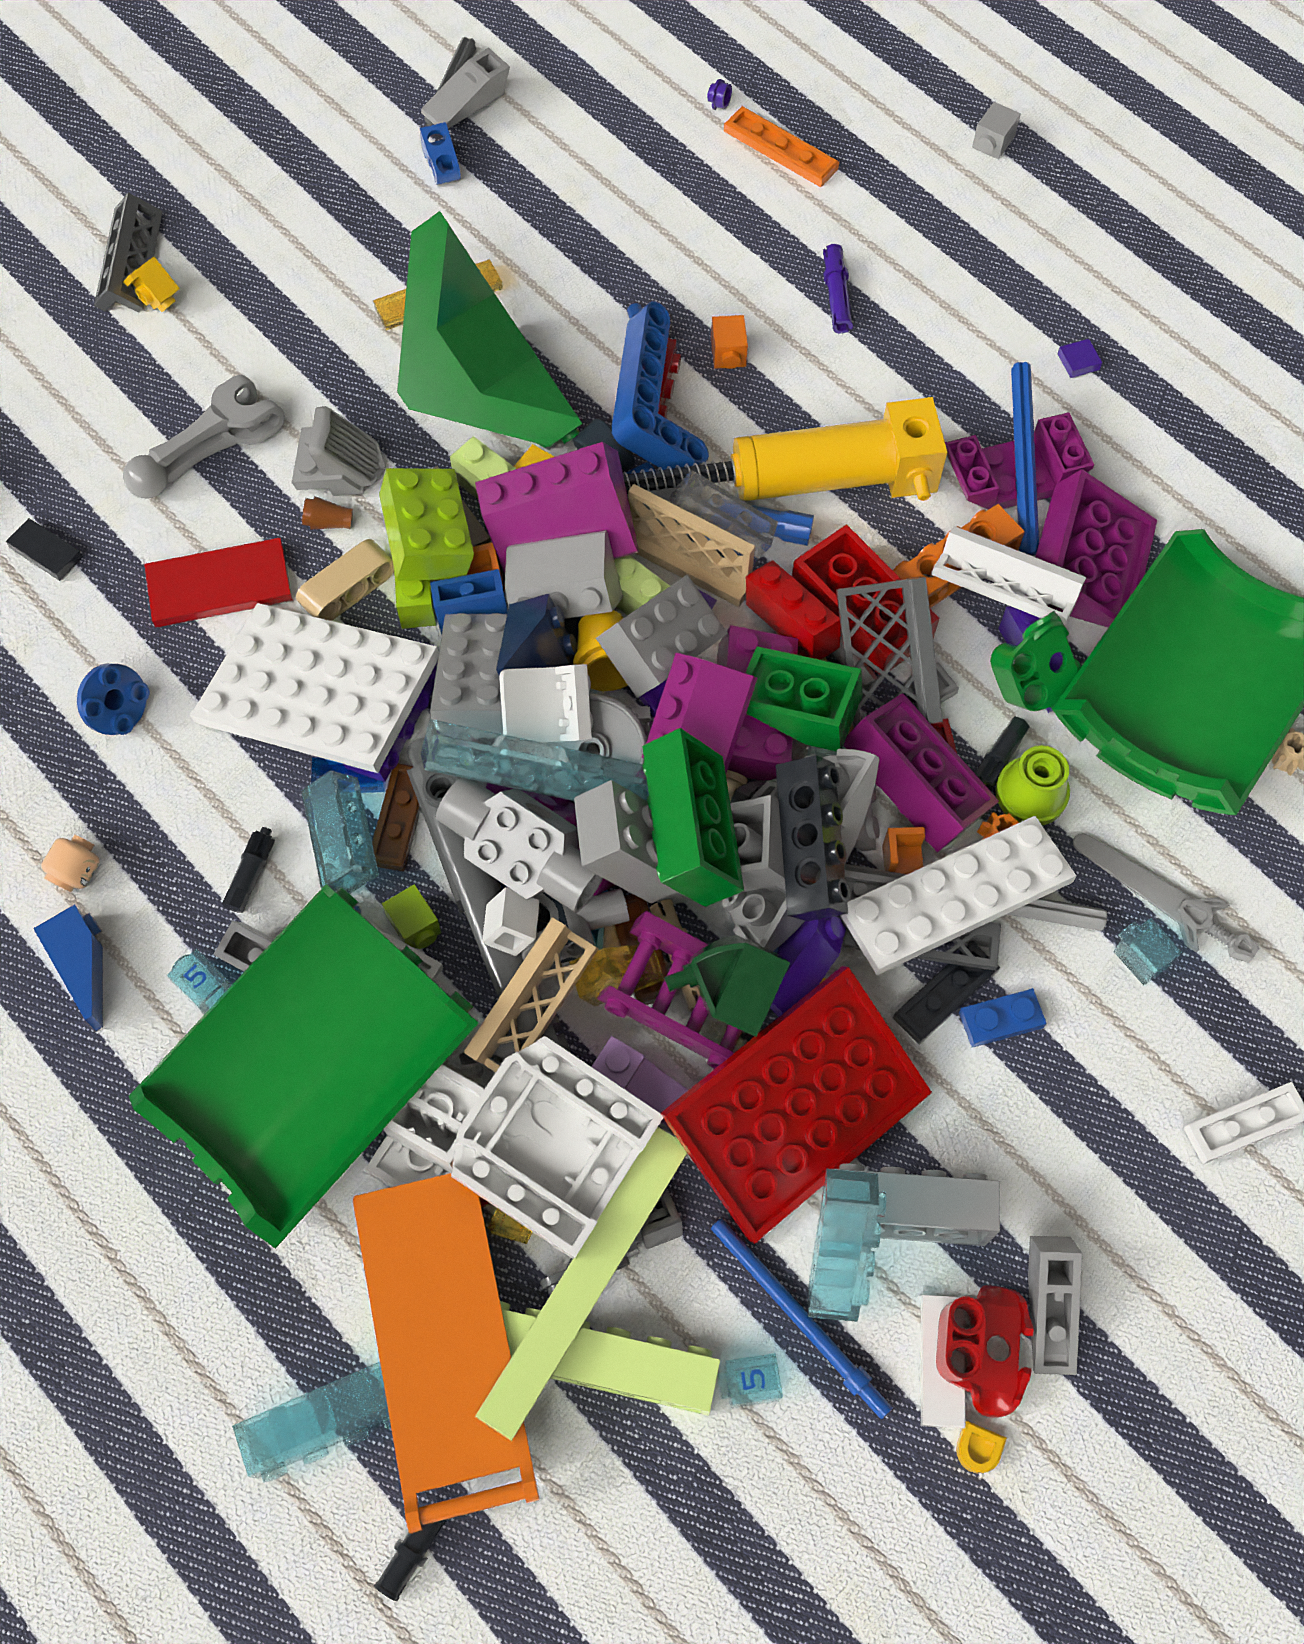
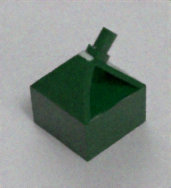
M733 935L702 948L691 957L688 964L682 966L683 970L665 976L664 979L669 992L687 985L690 988L697 986L703 1005L713 1018L757 1037L790 962L776 952L738 935Z

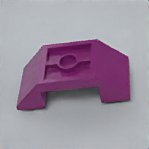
M1069 412L1038 419L1034 430L1037 501L1052 497L1054 486L1077 471L1083 469L1088 473L1094 468L1093 460ZM976 435L945 442L947 457L967 501L987 510L997 504L1003 509L1017 506L1014 441L981 448Z

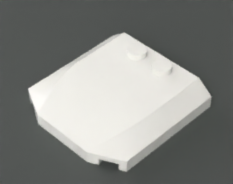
M544 1036L532 1045L504 1059L458 1127L451 1177L574 1259L597 1224V1220L639 1153L645 1148L663 1117L661 1113Z

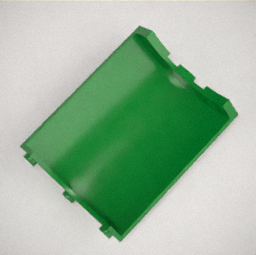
M1205 529L1175 531L1052 710L1074 737L1080 742L1086 738L1099 750L1096 756L1135 783L1171 800L1175 795L1192 800V807L1236 816L1304 708V597L1276 589L1245 572L1215 545Z
M327 884L129 1095L133 1110L150 1122L173 1143H176L180 1138L186 1143L185 1146L196 1155L192 1161L213 1183L219 1185L222 1182L232 1192L227 1199L240 1216L244 1226L275 1249L479 1024L469 1014L473 1006L457 991L450 996L419 968L423 960L407 945L402 950L396 947L354 909L359 902L342 887L335 892Z

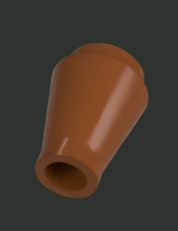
M314 496V499L305 498L302 525L310 526V530L351 529L353 509L345 508Z

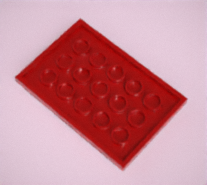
M841 966L758 1033L757 1037L752 1038L661 1112V1115L750 1242L755 1244L826 1184L833 1169H839L841 1164H849L927 1098L932 1091L851 969L847 966Z

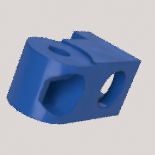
M446 122L419 128L422 151L429 167H431L436 185L460 180V168ZM433 134H440L443 137V140L431 143L428 141L429 137Z

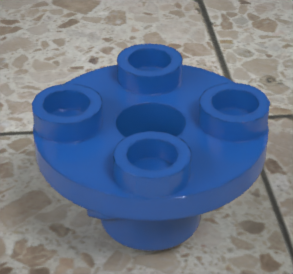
M118 663L101 664L93 668L83 678L77 693L78 712L83 722L98 733L126 735L132 731L133 727L141 719L150 691L148 685L143 682L139 674L132 668Z

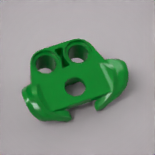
M1055 611L1050 612L1031 624L1022 634L1023 641L1018 646L1003 643L998 645L991 654V667L1004 700L1011 705L1029 711H1040L1050 707L1053 709L1081 668L1079 661L1076 658L1074 659L1067 640L1069 632ZM1060 652L1063 657V663L1057 671L1053 672L1049 666L1050 659L1053 654Z

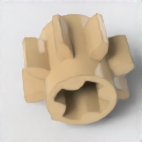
M1290 728L1272 757L1273 769L1285 771L1290 776L1297 767L1304 771L1303 733L1295 732L1294 728Z

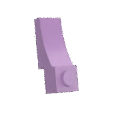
M613 1036L610 1037L592 1065V1068L659 1113L689 1090L645 1058V1055ZM662 1119V1121H661L660 1123H662V1124H664L665 1126L669 1127V1126L667 1125V1123L665 1122V1120Z

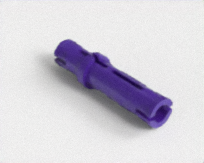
M830 244L826 246V249H823L825 261L823 277L829 291L833 331L838 334H844L853 328L847 289L849 273L844 265L842 246Z

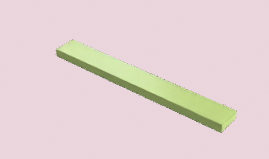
M657 1127L643 1151L635 1159L598 1218L594 1229L577 1256L571 1261L475 1415L477 1419L510 1441L515 1437L687 1155L686 1150L677 1138Z

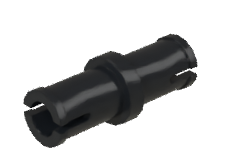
M447 1520L423 1525L422 1531L408 1532L404 1540L398 1539L394 1546L396 1553L379 1580L374 1584V1587L389 1599L398 1601L417 1567L424 1566L428 1559L425 1554Z

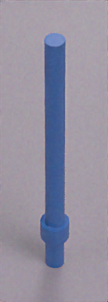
M719 1219L710 1228L712 1232L845 1379L843 1382L845 1387L854 1396L858 1394L874 1413L882 1419L893 1407L870 1383L872 1380L871 1376L861 1366L857 1368L724 1219Z

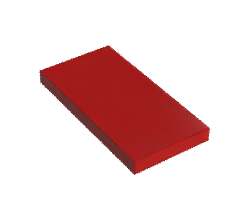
M281 538L144 564L151 617L155 628L253 609L257 603L268 606L293 601Z

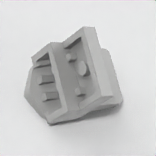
M326 406L316 407L313 426L301 428L291 483L296 490L328 488L333 496L364 494L365 486H371L386 469L380 446L372 436L359 429L331 408Z

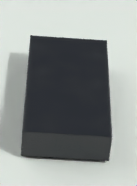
M30 518L5 541L10 549L59 581L83 558L78 549Z

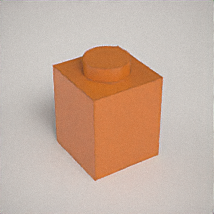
M744 315L712 317L711 345L714 369L746 367L748 343Z

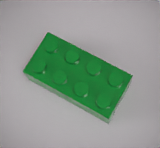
M678 728L643 745V772L647 778L649 792L647 803L652 814V839L656 845L658 859L656 871L661 883L704 907L743 892V878L723 756L682 728Z

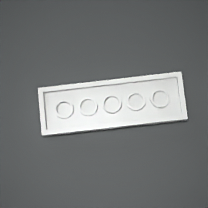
M1033 816L847 902L848 914L840 916L876 975H879L1073 883L1076 874L1036 816Z

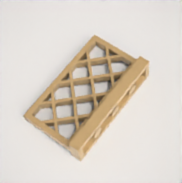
M633 484L628 491V502L639 552L635 554L682 578L688 574L695 585L740 607L746 598V575L753 571L755 546ZM656 518H658V519L663 523V525H664L665 527H663V526L657 521ZM686 534H689L695 542H692ZM703 534L707 535L710 540L708 541ZM715 549H719L725 558L721 557ZM734 550L742 553L743 556H738Z

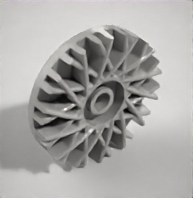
M589 695L590 712L593 717L592 740L539 743L540 761L548 780L556 789L567 793L572 799L610 780L631 790L640 781L641 776L644 775L642 746L646 744L648 734L645 733L646 727L644 724H641L638 714L634 713L630 706L621 703L619 699H614L607 695ZM592 742L597 743L600 747L598 756L591 755L588 750Z

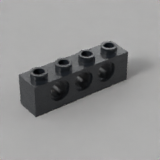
M813 755L777 764L776 776L787 915L804 921H813L848 914L847 901L850 898V890L845 880L844 862L846 861V849L841 836L843 812L838 803L837 787L840 783V777L835 763L818 755ZM814 795L813 803L809 806L810 800ZM818 832L817 839L813 843V837ZM821 869L820 878L816 882V875L818 871Z

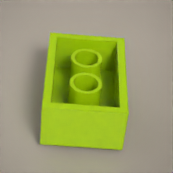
M386 468L379 497L397 581L444 580L467 575L474 552L455 469Z

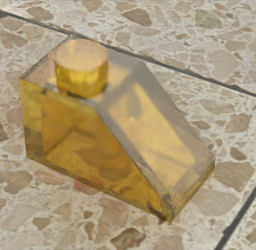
M639 945L610 947L598 950L575 985L579 998L594 1007L604 1004L597 1000L599 993L609 985L618 989ZM655 950L634 992L664 980ZM580 958L570 961L569 964H577Z

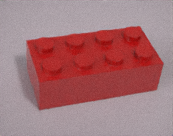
M847 524L795 559L792 569V577L839 618L836 589L902 580ZM902 588L887 590L879 600V603L893 614L903 604ZM880 591L868 592L867 594L875 598ZM861 594L845 596L847 611L857 619L862 616L871 604ZM875 606L863 621V624L879 635L891 617ZM930 609L934 639L940 618ZM903 611L899 618L906 623L905 611ZM848 617L849 629L851 630L855 622ZM895 621L883 639L899 650L908 638L907 629ZM859 627L851 637V645L857 652L863 655L876 638L862 627ZM879 642L867 659L883 671L896 653ZM909 646L903 653L907 657H910ZM900 657L890 671L902 663L904 659Z

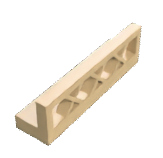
M552 917L475 1033L464 1053L496 1073L500 1065L490 1058L499 1045L514 1042L515 1052H519L539 1040L599 949ZM568 940L585 950L577 964L562 967L560 952ZM555 961L556 969L549 970ZM571 972L565 981L564 973ZM558 975L560 990L556 996L540 1000L538 985L542 979ZM533 995L534 1002L527 1003ZM549 1005L543 1014L542 1007ZM536 1008L538 1023L533 1031L518 1034L516 1019L521 1011ZM511 1028L512 1035L505 1037ZM527 1039L521 1048L520 1040Z

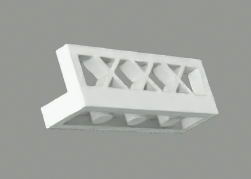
M953 526L949 532L944 551L934 565L931 574L1039 618H1043L1050 612L1055 611L1064 625L1077 602L1086 579L1082 575L956 526ZM949 564L957 568H960L961 570L956 571L946 567L945 565ZM985 578L990 581H993L994 583L989 584L984 581H981V579ZM1018 591L1026 594V597L1014 594V592ZM1051 604L1064 610L1060 612L1047 605Z

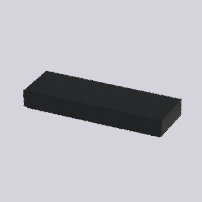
M972 941L967 946V949L974 957L989 958L975 942ZM949 963L896 1011L892 1018L920 1045L985 985L1001 967L997 964L996 970Z

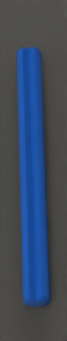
M1017 362L1011 368L1018 525L1025 531L1019 551L1034 556L1039 545L1032 376L1031 365L1028 362Z

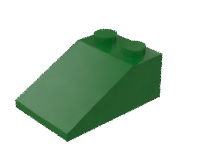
M757 646L745 672L757 678L746 714L805 745L837 752V749H842L863 696L862 670Z

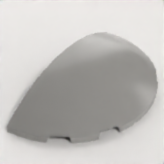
M837 749V755L822 758L835 763L840 777L837 791L838 803L843 812L841 836L846 849L847 861L862 829L871 802L877 777L879 757L860 750ZM767 781L751 799L768 795L778 799L777 782ZM814 795L810 800L809 806L813 803ZM818 832L813 837V843L817 839ZM821 869L818 871L816 875V882L820 878ZM785 884L740 892L722 900L724 910L730 913L735 925L733 932L771 951L777 949L805 922L804 920L787 915Z

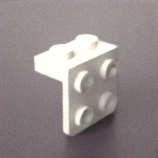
M587 664L550 668L505 669L501 671L499 677L503 737L507 744L592 740L593 717L589 705L591 682L587 674Z

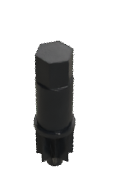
M1014 716L1010 720L990 752L985 754L983 761L976 770L975 775L987 788L995 786L1001 771L1008 764L1030 728L1025 719Z
M262 827L260 832L257 830L252 832L247 846L240 857L241 862L222 902L226 909L236 913H243L262 868L265 867L267 858L274 845L275 839H272V836H270L272 833L271 829Z

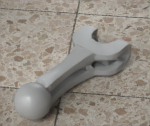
M236 375L216 387L211 397V406L188 428L167 442L151 448L149 455H139L129 460L123 471L125 486L137 497L145 499L156 497L164 491L167 482H175L185 471L204 458L220 450L232 447L237 443L251 445L265 441L283 426L284 411L272 400L264 399L255 403L257 400L255 384L245 375ZM243 389L242 393L237 396L238 392ZM270 414H272L267 421L261 422V421H263L265 418H267Z

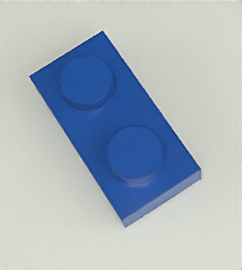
M1033 988L966 1006L959 1011L971 1048L1043 1029L1047 1024Z

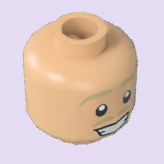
M75 834L71 840L66 838L56 839L41 864L43 871L47 873L44 879L69 892H72L74 888H85L100 863L99 857L91 852L95 845Z

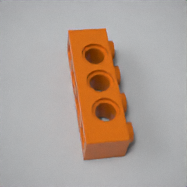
M999 504L987 511L985 509L979 511L969 523L961 527L963 530L1017 551L1025 533ZM949 532L943 540L935 545L933 543L928 544L920 551L918 556L909 562L907 560L900 562L893 569L902 580L919 576L926 577L929 608H932L962 588L959 585L931 575L934 565L944 551ZM949 564L945 565L946 567L956 571L961 570L960 568H957Z

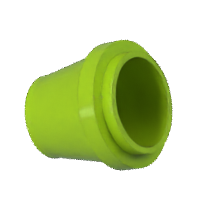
M1040 745L1029 748L1020 758L1009 762L1001 771L995 788L996 798L999 800L998 804L1006 815L1010 813L1019 823L1036 816L1041 825L1049 824L1060 817L1070 798V785L1068 782L1069 765L1064 755L1055 748Z

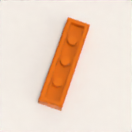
M743 106L724 123V132L819 187H822L839 168L838 160Z

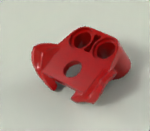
M984 1285L980 1288L977 1298L969 1296L960 1297L946 1305L940 1313L936 1352L937 1370L940 1376L947 1382L970 1392L975 1409L986 1417L998 1418L1013 1413L1021 1403L1031 1377V1368L1023 1367L1019 1370L1020 1334L1033 1336L1034 1332L1027 1302L1019 1292L1010 1288ZM956 1308L963 1309L968 1313L971 1322L969 1329L961 1328L956 1323L954 1318ZM998 1336L1007 1342L1009 1353L1005 1360L997 1361L989 1356L987 1343L991 1337ZM953 1351H959L966 1357L968 1366L965 1373H961L953 1367L951 1362Z

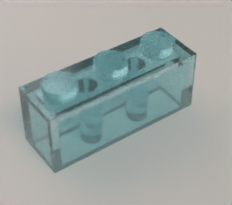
M330 770L302 789L301 792L320 887L322 889L327 884L335 892L342 887L351 894L378 877L379 873L358 777Z

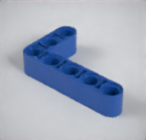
M651 301L627 323L612 420V434L621 446L657 467H661L663 470L667 469L668 466L672 469L676 468V465H679V467H684L685 464L693 466L694 463L702 465L709 458V451L705 443L697 436L658 414L670 316L662 304Z

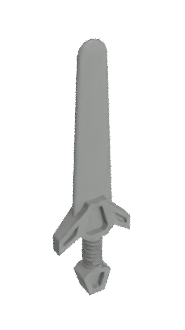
M1082 833L1074 837L1073 846L1078 852L1176 921L1185 946L1196 953L1199 951L1197 934L1203 931L1205 933L1208 932V935L1211 934V937L1215 936L1214 939L1218 938L1217 941L1221 940L1220 943L1224 942L1225 946L1228 945L1229 957L1249 963L1260 949L1247 934L1234 936L1233 932L1230 933L1231 931H1227L1228 929H1224L1223 926L1220 927V924L1217 925V922L1214 923L1212 912L1229 906L1228 903L1220 898L1194 899L1090 835Z

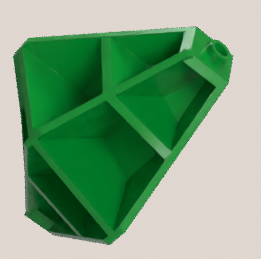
M440 211L412 230L397 393L408 409L537 443L544 448L550 447L560 439L563 444H566L580 433L577 427L582 422L542 365Z

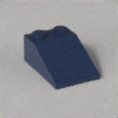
M549 594L509 604L496 667L499 676L501 671L505 669L550 668L573 665V659L577 652L576 639L573 634H568L564 626L563 612L559 606L554 605Z

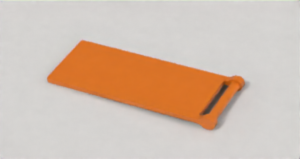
M451 1173L354 1196L353 1205L409 1533L422 1531L423 1525L524 1499L526 1503L539 1501V1492L524 1422L513 1440L510 1441L475 1417L511 1359L479 1195L452 1178ZM520 1468L522 1481L419 1506L417 1493Z

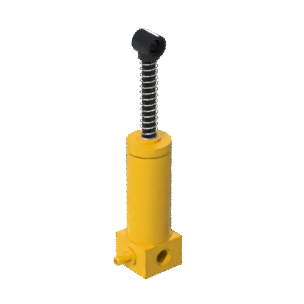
M933 397L888 402L886 403L884 417L880 420L734 438L733 454H731V458L727 462L721 459L719 463H715L712 460L710 464L705 462L702 465L694 463L693 466L685 464L684 467L676 465V468L672 469L668 466L664 470L659 467L656 471L650 468L648 472L642 469L640 473H636L633 470L632 474L623 472V478L627 494L633 484L647 491L697 484H710L712 486V483L718 482L720 485V482L726 481L729 484V481H733L734 486L737 487L740 500L744 502L888 483L892 498L917 495L919 500L925 501L931 497V493L938 491L947 449Z

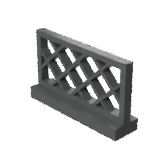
M919 576L836 589L846 666L860 668L865 662L880 673L867 691L862 688L864 696L853 719V727L855 728L861 721L860 708L868 698L880 706L884 705V703L872 695L884 677L900 688L894 698L902 693H906L915 700L916 708L930 724L943 722L926 577ZM902 588L903 604L893 614L881 605L879 600L887 590ZM880 591L875 598L867 594L868 592ZM861 594L871 604L862 616L857 619L847 611L845 596ZM875 606L891 617L879 635L863 624V621ZM903 611H905L906 623L899 618ZM848 617L855 622L851 630L849 629ZM895 621L907 629L908 636L899 650L883 639ZM859 627H862L876 638L863 655L852 648L851 637ZM879 642L896 653L883 671L867 659ZM908 646L910 659L903 654ZM853 654L860 658V660L857 662L855 666L853 661ZM900 657L911 665L912 670L911 676L903 686L887 674ZM912 682L914 687V694L908 690V687L912 684Z

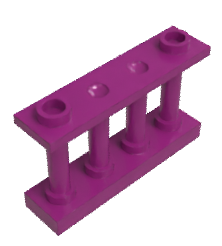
M645 911L635 920L630 930V933L638 937L637 940L640 944L618 989L610 985L599 993L597 1000L605 1003L604 1008L613 1015L625 1018L627 1015L708 1059L707 1064L715 1069L734 1054L733 1051L742 1030L728 1024L720 1044L700 1035L699 1033L709 1014L703 1005L701 996H699L686 1026L665 1016L677 991L676 989L669 992L665 980L652 1007L631 997L654 950L661 949L672 955L671 959L674 962L667 974L668 976L683 970L682 966L688 964L695 953L708 945Z

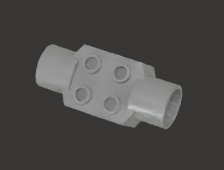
M465 775L449 788L439 804L436 820L465 839L464 858L526 900L545 892L577 913L589 902L603 880L602 877L583 868L581 865L577 827L518 788L494 794Z

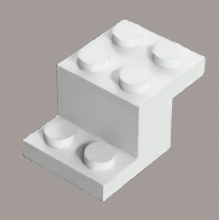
M441 1065L384 1128L387 1136L365 1168V1171L390 1187L452 1173L457 1129L484 1088Z

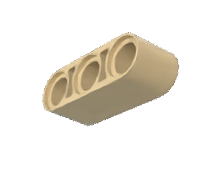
M364 540L306 581L297 591L296 600L311 616L332 621L387 581L394 573L393 560L374 540Z

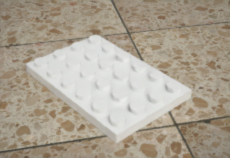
M257 603L192 712L191 717L197 724L378 773L438 661L439 650L437 646Z

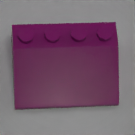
M604 442L475 482L481 514L504 574L506 572V549L510 545L607 530L614 559L639 552L619 454L616 449Z
M1083 469L1054 486L1035 558L1086 577L1070 617L1109 628L1145 575L1157 519ZM1051 604L1047 605L1060 612L1064 610Z

